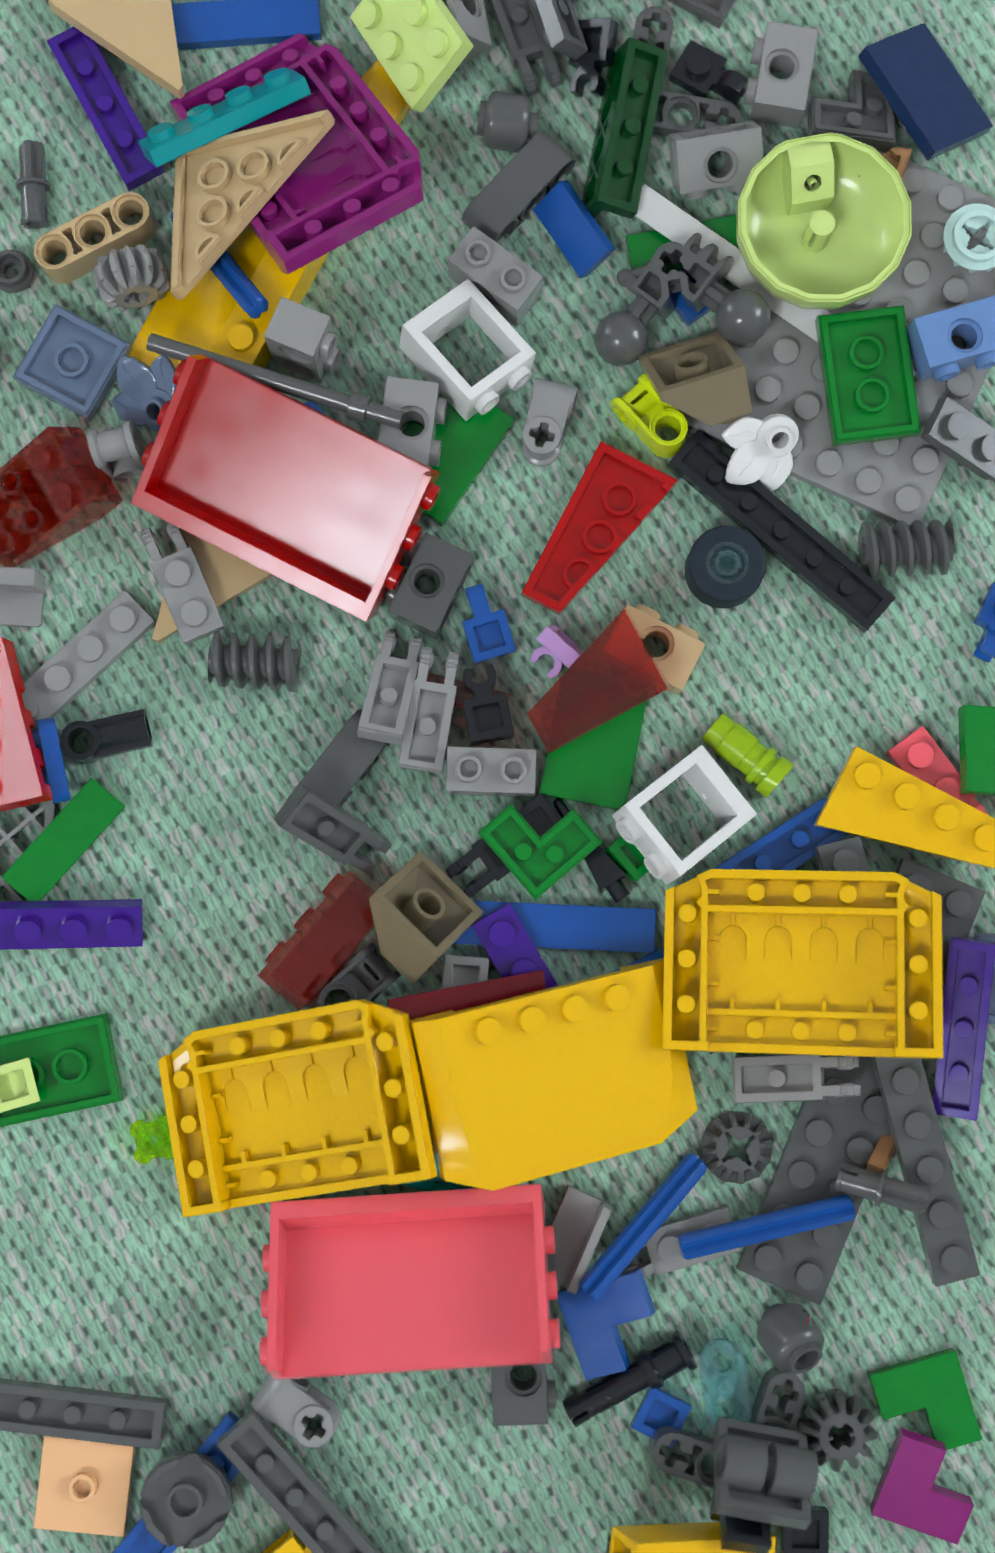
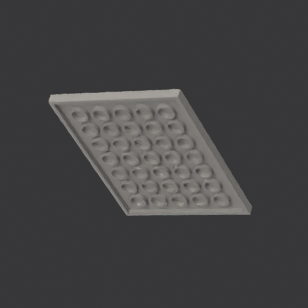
M908 161L902 182L911 200L912 236L899 267L867 298L836 310H826L836 314L904 305L906 326L908 328L914 318L994 296L995 267L989 272L983 270L971 274L968 269L962 266L954 267L953 260L949 254L943 253L944 241L941 234L949 217L957 209L965 205L977 203L995 208V199ZM985 227L975 235L967 232L970 236L967 249L975 248L978 244L985 247L982 244L984 233L987 230ZM771 310L770 324L765 334L757 341L747 345H736L728 341L745 365L753 412L741 416L739 419L749 416L762 420L771 414H784L792 418L798 426L799 438L797 444L791 450L793 467L790 476L893 523L904 521L910 527L911 523L915 520H922L950 457L922 439L921 434L939 398L948 396L971 412L990 368L980 371L976 369V366L961 369V373L958 376L943 382H935L934 377L919 381L916 373L914 383L921 425L919 436L832 447L818 343ZM951 336L952 342L956 347L968 349V345L962 337ZM911 357L912 369L916 372V369H915V366H914V363H913V360H912V357ZM685 414L684 417L687 420L689 430L693 432L699 430L707 438L735 450L721 435L732 423L710 426ZM784 432L775 434L772 438V443L780 440Z

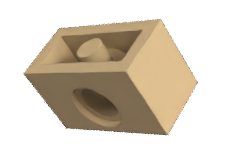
M627 604L601 657L679 695L688 681L706 643L698 640L700 635L685 625L677 623L675 627H672L660 621L661 615L645 605L637 604L636 608ZM649 637L660 638L666 646V654L660 657L650 656L644 650L643 641Z

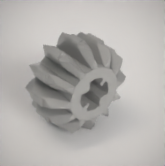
M139 244L135 247L125 245L124 248L119 250L111 249L109 255H103L97 259L98 264L93 268L95 274L94 283L101 299L104 300L106 307H117L119 311H125L128 308L138 310L139 307L145 305L152 306L153 301L163 299L165 292L170 288L168 270L158 250L146 248L144 244Z

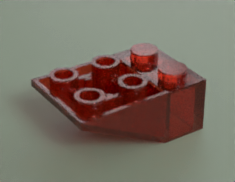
M48 426L0 468V564L2 567L16 568L97 522L123 501L110 477L95 466L89 451L87 437L81 427Z

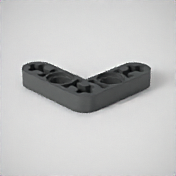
M660 7L644 9L637 17L633 38L647 43L648 28L651 22H658L659 31L655 46L667 50L669 54L673 32V19L671 15ZM661 86L658 103L664 104L661 113V122L655 121L652 134L668 136V134L698 130L696 127L700 111L706 112L702 129L716 127L717 124L714 122H717L719 116L727 117V124L742 122V116L739 109L731 103L662 90ZM683 108L690 113L692 121L685 126H677L670 121L668 114L673 109Z
M776 1368L766 1372L761 1380L748 1422L760 1425L767 1422H775L782 1429L795 1431L806 1393L801 1379L793 1372L786 1373ZM785 1380H788V1385L793 1389V1393L791 1396L784 1394L781 1399L779 1408L784 1414H787L786 1418H782L774 1411L766 1410V1407L770 1406L776 1411L779 1396L773 1389L775 1385L783 1386ZM669 1425L658 1428L657 1432L649 1439L648 1446L650 1456L656 1466L667 1474L714 1489V1474H705L701 1470V1461L704 1456L714 1452V1439ZM672 1440H675L682 1452L691 1454L690 1467L687 1468L689 1462L683 1455L671 1453L669 1459H666L660 1449L661 1446H670Z

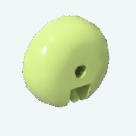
M824 133L786 140L775 146L751 169L736 205L737 245L749 273L773 297L802 309L836 310L867 298L897 270L912 236L911 200L899 172L874 147L837 133Z

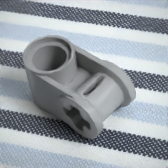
M536 377L529 399L522 435V451L529 463L545 467L557 460L567 426L571 422L573 415L571 411H574L578 388ZM540 436L548 437V441L544 443L543 447L535 446V442H538Z
M132 420L124 421L121 427L98 432L96 429L87 430V442L92 460L98 469H101L112 478V481L125 483L128 482V477L142 475L145 466L141 464V459L145 447L141 430L135 427Z
M269 1375L251 1401L253 1408L263 1418L279 1426L308 1448H318L325 1445L331 1439L332 1434L337 1430L340 1423L341 1413L336 1403L313 1387L306 1378L275 1380ZM318 1413L324 1420L322 1425L316 1430L310 1424L313 1417Z

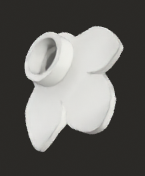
M771 414L762 420L749 416L743 417L729 425L721 434L724 440L731 447L735 448L726 469L725 479L728 483L747 485L760 480L761 484L772 492L779 488L790 475L793 467L791 450L797 444L799 430L796 423L789 416ZM784 432L780 440L772 443V438L775 434Z

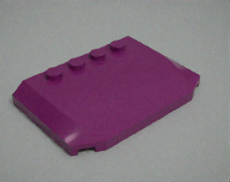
M300 33L188 91L181 100L177 97L170 101L173 112L179 122L187 118L186 113L190 109L202 104L213 106L226 100L225 95L230 90L240 86H249L251 88L264 82L263 77L270 71L285 67L305 77L311 94L228 134L327 109L334 117L332 128L249 223V226L280 270L286 274L294 272L424 200L422 163L419 150L337 47L326 43L320 48L308 43L307 36Z

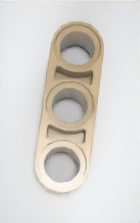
M126 192L42 235L34 245V256L51 281L58 284L70 283L93 271V268L98 264L97 259L103 255H109L111 249L119 250L124 248L125 245L135 247L139 244L147 243L156 232V220L143 196L134 192ZM135 214L143 215L137 224H125L130 216ZM105 234L100 243L95 245L88 244L92 236ZM57 254H67L65 260L60 264L50 265L52 258Z

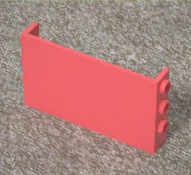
M541 1184L509 1186L495 1191L473 1188L271 1202L269 1244H264L262 1249L264 1272H269L268 1290H262L261 1313L263 1319L267 1318V1336L261 1337L259 1345L261 1365L266 1366V1370L275 1380L553 1363L552 1348L561 1347L559 1318L550 1319V1301L558 1300L556 1271L548 1272L547 1254H555L554 1226H545L544 1196Z

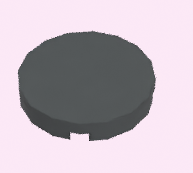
M178 1451L161 1459L148 1473L141 1491L140 1515L147 1531L160 1543L170 1547L175 1545L183 1547V1549H194L211 1541L224 1527L232 1507V1486L225 1469L212 1457L197 1451Z

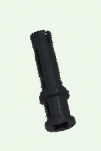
M679 1330L672 1333L671 1340L655 1349L639 1351V1355L636 1356L637 1361L631 1363L626 1371L611 1374L585 1390L564 1399V1408L570 1420L573 1419V1425L575 1427L580 1426L590 1418L648 1387L660 1389L664 1386V1380L686 1368L691 1371L698 1368Z

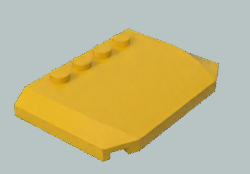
M709 869L679 886H673L665 890L662 1049L699 1052L942 1059V896L908 881V878L896 872Z
M664 958L620 967L619 971L460 1011L449 1010L410 1020L419 1076L440 1177L448 1182L495 1191L661 1144L687 1121L698 1109L686 1051L662 1049Z
M364 999L193 1031L182 1040L183 1044L171 1054L164 1055L158 1061L183 1218L223 1212L231 1208L357 1188L421 1181L437 1176L409 1014Z

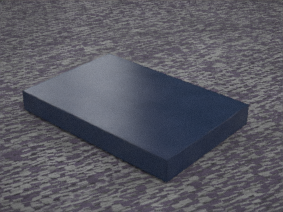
M925 23L868 45L858 55L860 61L927 161L983 136L993 127V124Z

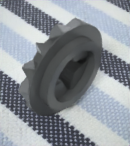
M731 1111L717 1116L706 1127L701 1140V1153L707 1168L716 1177L724 1182L744 1184L747 1181L760 1177L766 1166L771 1163L773 1143L766 1126L760 1120L745 1112ZM726 1132L739 1141L753 1136L744 1147L747 1153L746 1157L749 1160L748 1163L736 1155L721 1160L730 1149V1145L727 1142L728 1138L725 1136Z

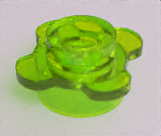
M161 1115L157 1120L150 1122L137 1120L131 1125L130 1134L135 1138L137 1148L134 1152V1158L138 1163L147 1164L151 1159L163 1157L166 1160L173 1158L167 1115ZM153 1135L157 1136L158 1142L156 1144H153L150 1141V1137Z

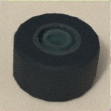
M721 525L705 531L695 540L685 561L684 577L690 592L700 602L713 608L729 609L743 604L759 588L766 572V557L760 542L750 532L737 526Z

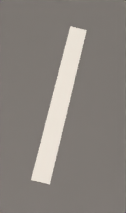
M646 184L643 185L636 217L672 242H678L682 245L693 234L700 233L701 249L713 243L718 246V261L727 256L734 258L733 265L725 279L740 289H750L761 294L767 301L771 311L818 343L815 320L819 315L832 313L826 309H802L773 297L749 273L743 256L737 247Z

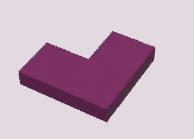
M901 1428L870 1505L871 1515L958 1545L974 1504L970 1496L934 1484L947 1452L944 1442Z

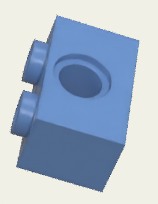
M995 295L913 319L907 328L910 354L919 381L934 377L935 382H943L958 376L961 373V369L976 366V369L980 371L995 366ZM951 336L962 337L966 341L968 349L956 347L952 342Z

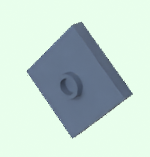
M55 304L13 378L21 385L91 422L117 377V366L120 358L128 356L132 346L130 343Z

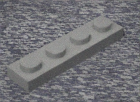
M126 590L116 597L23 683L25 691L22 693L25 709L31 711L35 726L31 730L38 729L36 720L58 715L156 624Z

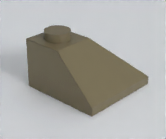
M718 331L645 353L638 357L641 368L661 401L710 426L730 424L741 416L753 413L745 365L728 341Z
M422 851L417 853L369 898L380 953L412 985L483 913Z

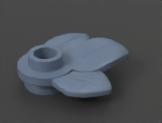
M159 355L150 367L132 356H122L120 358L116 375L122 392L112 399V403L117 413L125 421L132 420L135 426L147 424L152 430L159 431L160 426L157 424L159 408L161 410L166 401H171L176 385L173 383L176 368L167 356Z

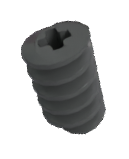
M915 520L908 527L906 522L897 521L891 529L889 523L880 521L874 529L871 523L863 522L858 535L859 563L861 566L868 565L872 577H877L881 564H885L889 577L895 576L898 564H903L906 576H912L915 563H920L924 576L930 574L933 563H937L941 575H946L954 555L955 538L953 524L951 520H948L943 526L941 521L932 520L926 527L924 522Z
M215 631L208 652L209 683H212L215 676L218 686L226 687L233 677L235 686L243 689L250 677L253 688L261 690L266 679H268L271 690L278 691L285 679L288 691L296 692L300 678L301 646L299 645L298 649H293L290 636H285L281 647L276 648L272 635H267L263 647H258L255 634H250L246 645L243 646L240 644L236 632L232 633L228 644H223L220 631Z

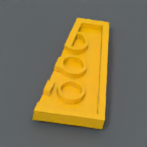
M857 746L852 749L813 825L989 869L995 868V818Z

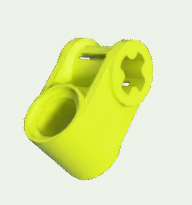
M643 373L637 379L638 384L621 398H613L610 401V406L626 427L634 431L652 453L662 458L673 457L685 443L688 430L687 420L678 409L660 400L647 376ZM662 427H669L676 431L678 437L670 441L662 440L658 437L656 431Z

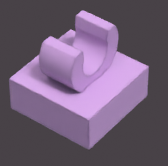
M553 624L547 626L536 638L543 646L534 650L530 661L536 663L544 654L552 656L554 667L548 672L547 676L553 678L563 671L564 666L568 669L575 666L586 652L559 627Z

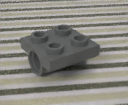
M718 1417L714 1424L715 1514L806 1530L812 1522L810 1499L814 1494L818 1477L817 1454L815 1450L808 1449L807 1435L803 1432Z

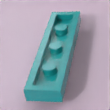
M285 67L275 69L267 73L263 77L264 82L251 88L249 86H240L226 93V100L213 106L210 104L196 106L186 113L187 118L173 125L171 122H165L152 127L147 132L148 136L139 140L138 143L145 158L155 167H159L310 95L311 92L304 76L292 69L288 70Z

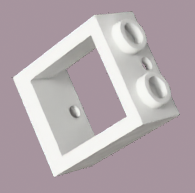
M469 279L404 323L401 329L400 349L430 382L439 383L440 393L444 398H447V401L465 421L478 412L480 415L489 412L498 403L502 394L510 388L513 391L520 389L532 376L531 369L536 352ZM469 316L472 317L483 332L509 359L472 387L432 344L465 321Z
M701 745L616 811L612 817L617 822L616 828L622 838L628 843L634 844L644 856V864L648 871L655 878L662 879L667 885L682 876L756 816L757 813L703 745ZM681 775H683L722 825L718 831L682 860L640 809L642 805Z

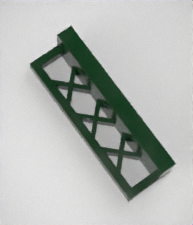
M629 37L615 52L613 67H608L605 91L602 96L582 202L593 217H596L601 211L605 210L631 219L638 212L668 51Z

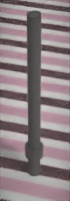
M151 333L147 340L146 348L148 351L180 361L183 359L187 360V357L190 355L204 354L276 391L346 412L347 418L365 423L368 419L400 429L403 421L404 412L374 403L370 396L354 392L351 396Z

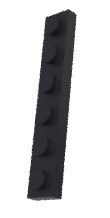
M697 430L669 461L668 467L736 525L750 532L763 548L863 633L868 631L894 601L895 597L759 481L747 485L728 483L725 479V474L730 457Z

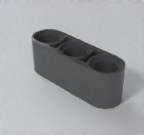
M544 130L538 132L470 202L462 215L461 221L470 229L473 226L498 243L506 233L511 235L529 216L526 212L535 203L539 204L556 186L555 182L564 173L567 176L570 174L575 166L576 158Z
M358 709L300 781V783L339 807H342L353 793L351 788L357 780H363L380 757L377 755L385 745H390V743L357 737L362 709Z

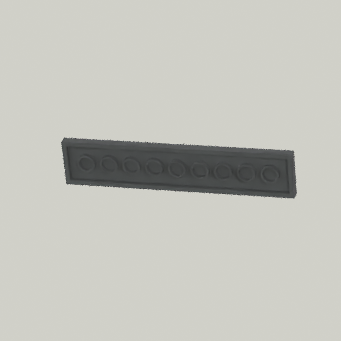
M901 858L896 873L908 878V881L942 896V986L944 998L950 937L968 938L986 892L907 858ZM859 1057V1067L853 1070L824 1069L825 1086L854 1083L855 1085H860L861 1096L826 1097V1101L802 1102L757 1215L844 1194L851 1197L857 1215L863 1197L835 1191L838 1172L841 1171V1163L845 1162L866 1170L867 1163L880 1137L888 1136L890 1133V1126L871 1057ZM854 1220L744 1246L736 1268L821 1305Z

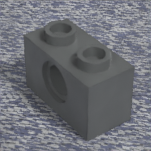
M425 533L421 543L417 542L411 552L408 551L404 565L409 568L402 582L399 581L395 590H389L385 603L390 605L388 609L390 618L437 639L474 564L473 554L429 533ZM423 576H433L438 579L440 585L434 593L422 594L415 588L417 581Z
M552 1348L553 1362H554V1348ZM546 1363L530 1364L536 1372L528 1381H518L512 1377L510 1372L515 1365L491 1367L493 1426L548 1424L547 1409H556L555 1380H546Z

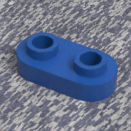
M50 717L36 720L38 729L31 730L35 748L40 749L44 757L46 769L41 771L44 783L51 787L54 799L52 800L53 804L71 801L55 718Z

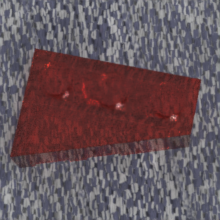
M627 608L623 609L527 713L548 753L668 689L669 684Z
M351 871L345 877L338 873L322 892L326 898L315 910L309 907L294 925L297 931L286 943L281 941L265 960L267 965L257 976L297 1010L300 1011L308 1008L375 928L369 898L376 891Z

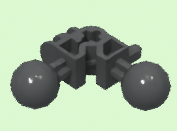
M697 232L684 245L678 242H668L661 245L655 251L653 259L646 261V265L630 271L623 269L618 272V283L632 292L636 298L626 311L610 313L599 322L595 332L594 344L597 353L605 362L614 366L633 364L640 355L644 354L648 345L646 326L656 313L665 320L675 308L673 293L682 292L687 306L698 314L704 306L715 313V324L719 334L725 340L736 345L754 343L763 336L770 324L771 312L767 301L761 294L750 289H739L730 292L721 285L733 265L734 258L727 256L718 261V246L712 243L701 249V234ZM670 263L674 266H677L679 263H681V266L685 274L682 271L678 272L674 269L670 270L668 273L666 267Z

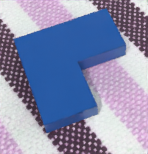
M641 1268L622 1272L599 1301L596 1302L587 1298L579 1288L576 1294L568 1292L566 1288L558 1291V1303L585 1380L626 1371L630 1366V1362L617 1325L651 1317L656 1312Z

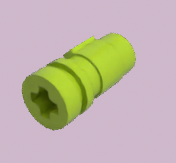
M725 713L714 722L701 739L715 750L714 753L731 767L746 776L745 782L749 785L752 782L757 785L755 790L765 798L772 793L794 766L784 756L778 758L776 756L778 752L773 747L767 749L759 742V738L740 723L733 721Z

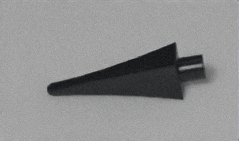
M560 798L554 800V807L561 818H563L570 810ZM600 846L584 858L601 893L607 890L615 903L630 895V892L621 881L625 878L626 873Z

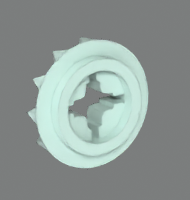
M977 203L965 205L957 209L949 217L941 234L944 241L943 253L949 254L953 260L954 267L962 266L968 269L970 274L983 270L989 272L995 267V208ZM985 227L987 230L982 239V244L985 247L978 244L975 248L967 249V243L970 240L967 232L975 235Z

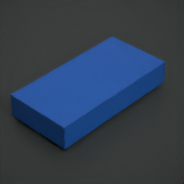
M568 180L559 181L533 209L580 278L590 275L615 250L611 241Z

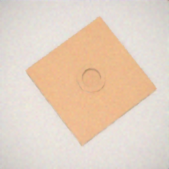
M44 1436L34 1528L124 1537L127 1532L136 1447Z

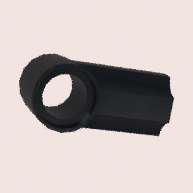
M144 709L88 722L74 721L69 723L60 735L62 751L69 758L83 764H90L101 758L153 747L149 721ZM82 732H91L94 739L92 748L86 753L77 754L74 749L75 737Z

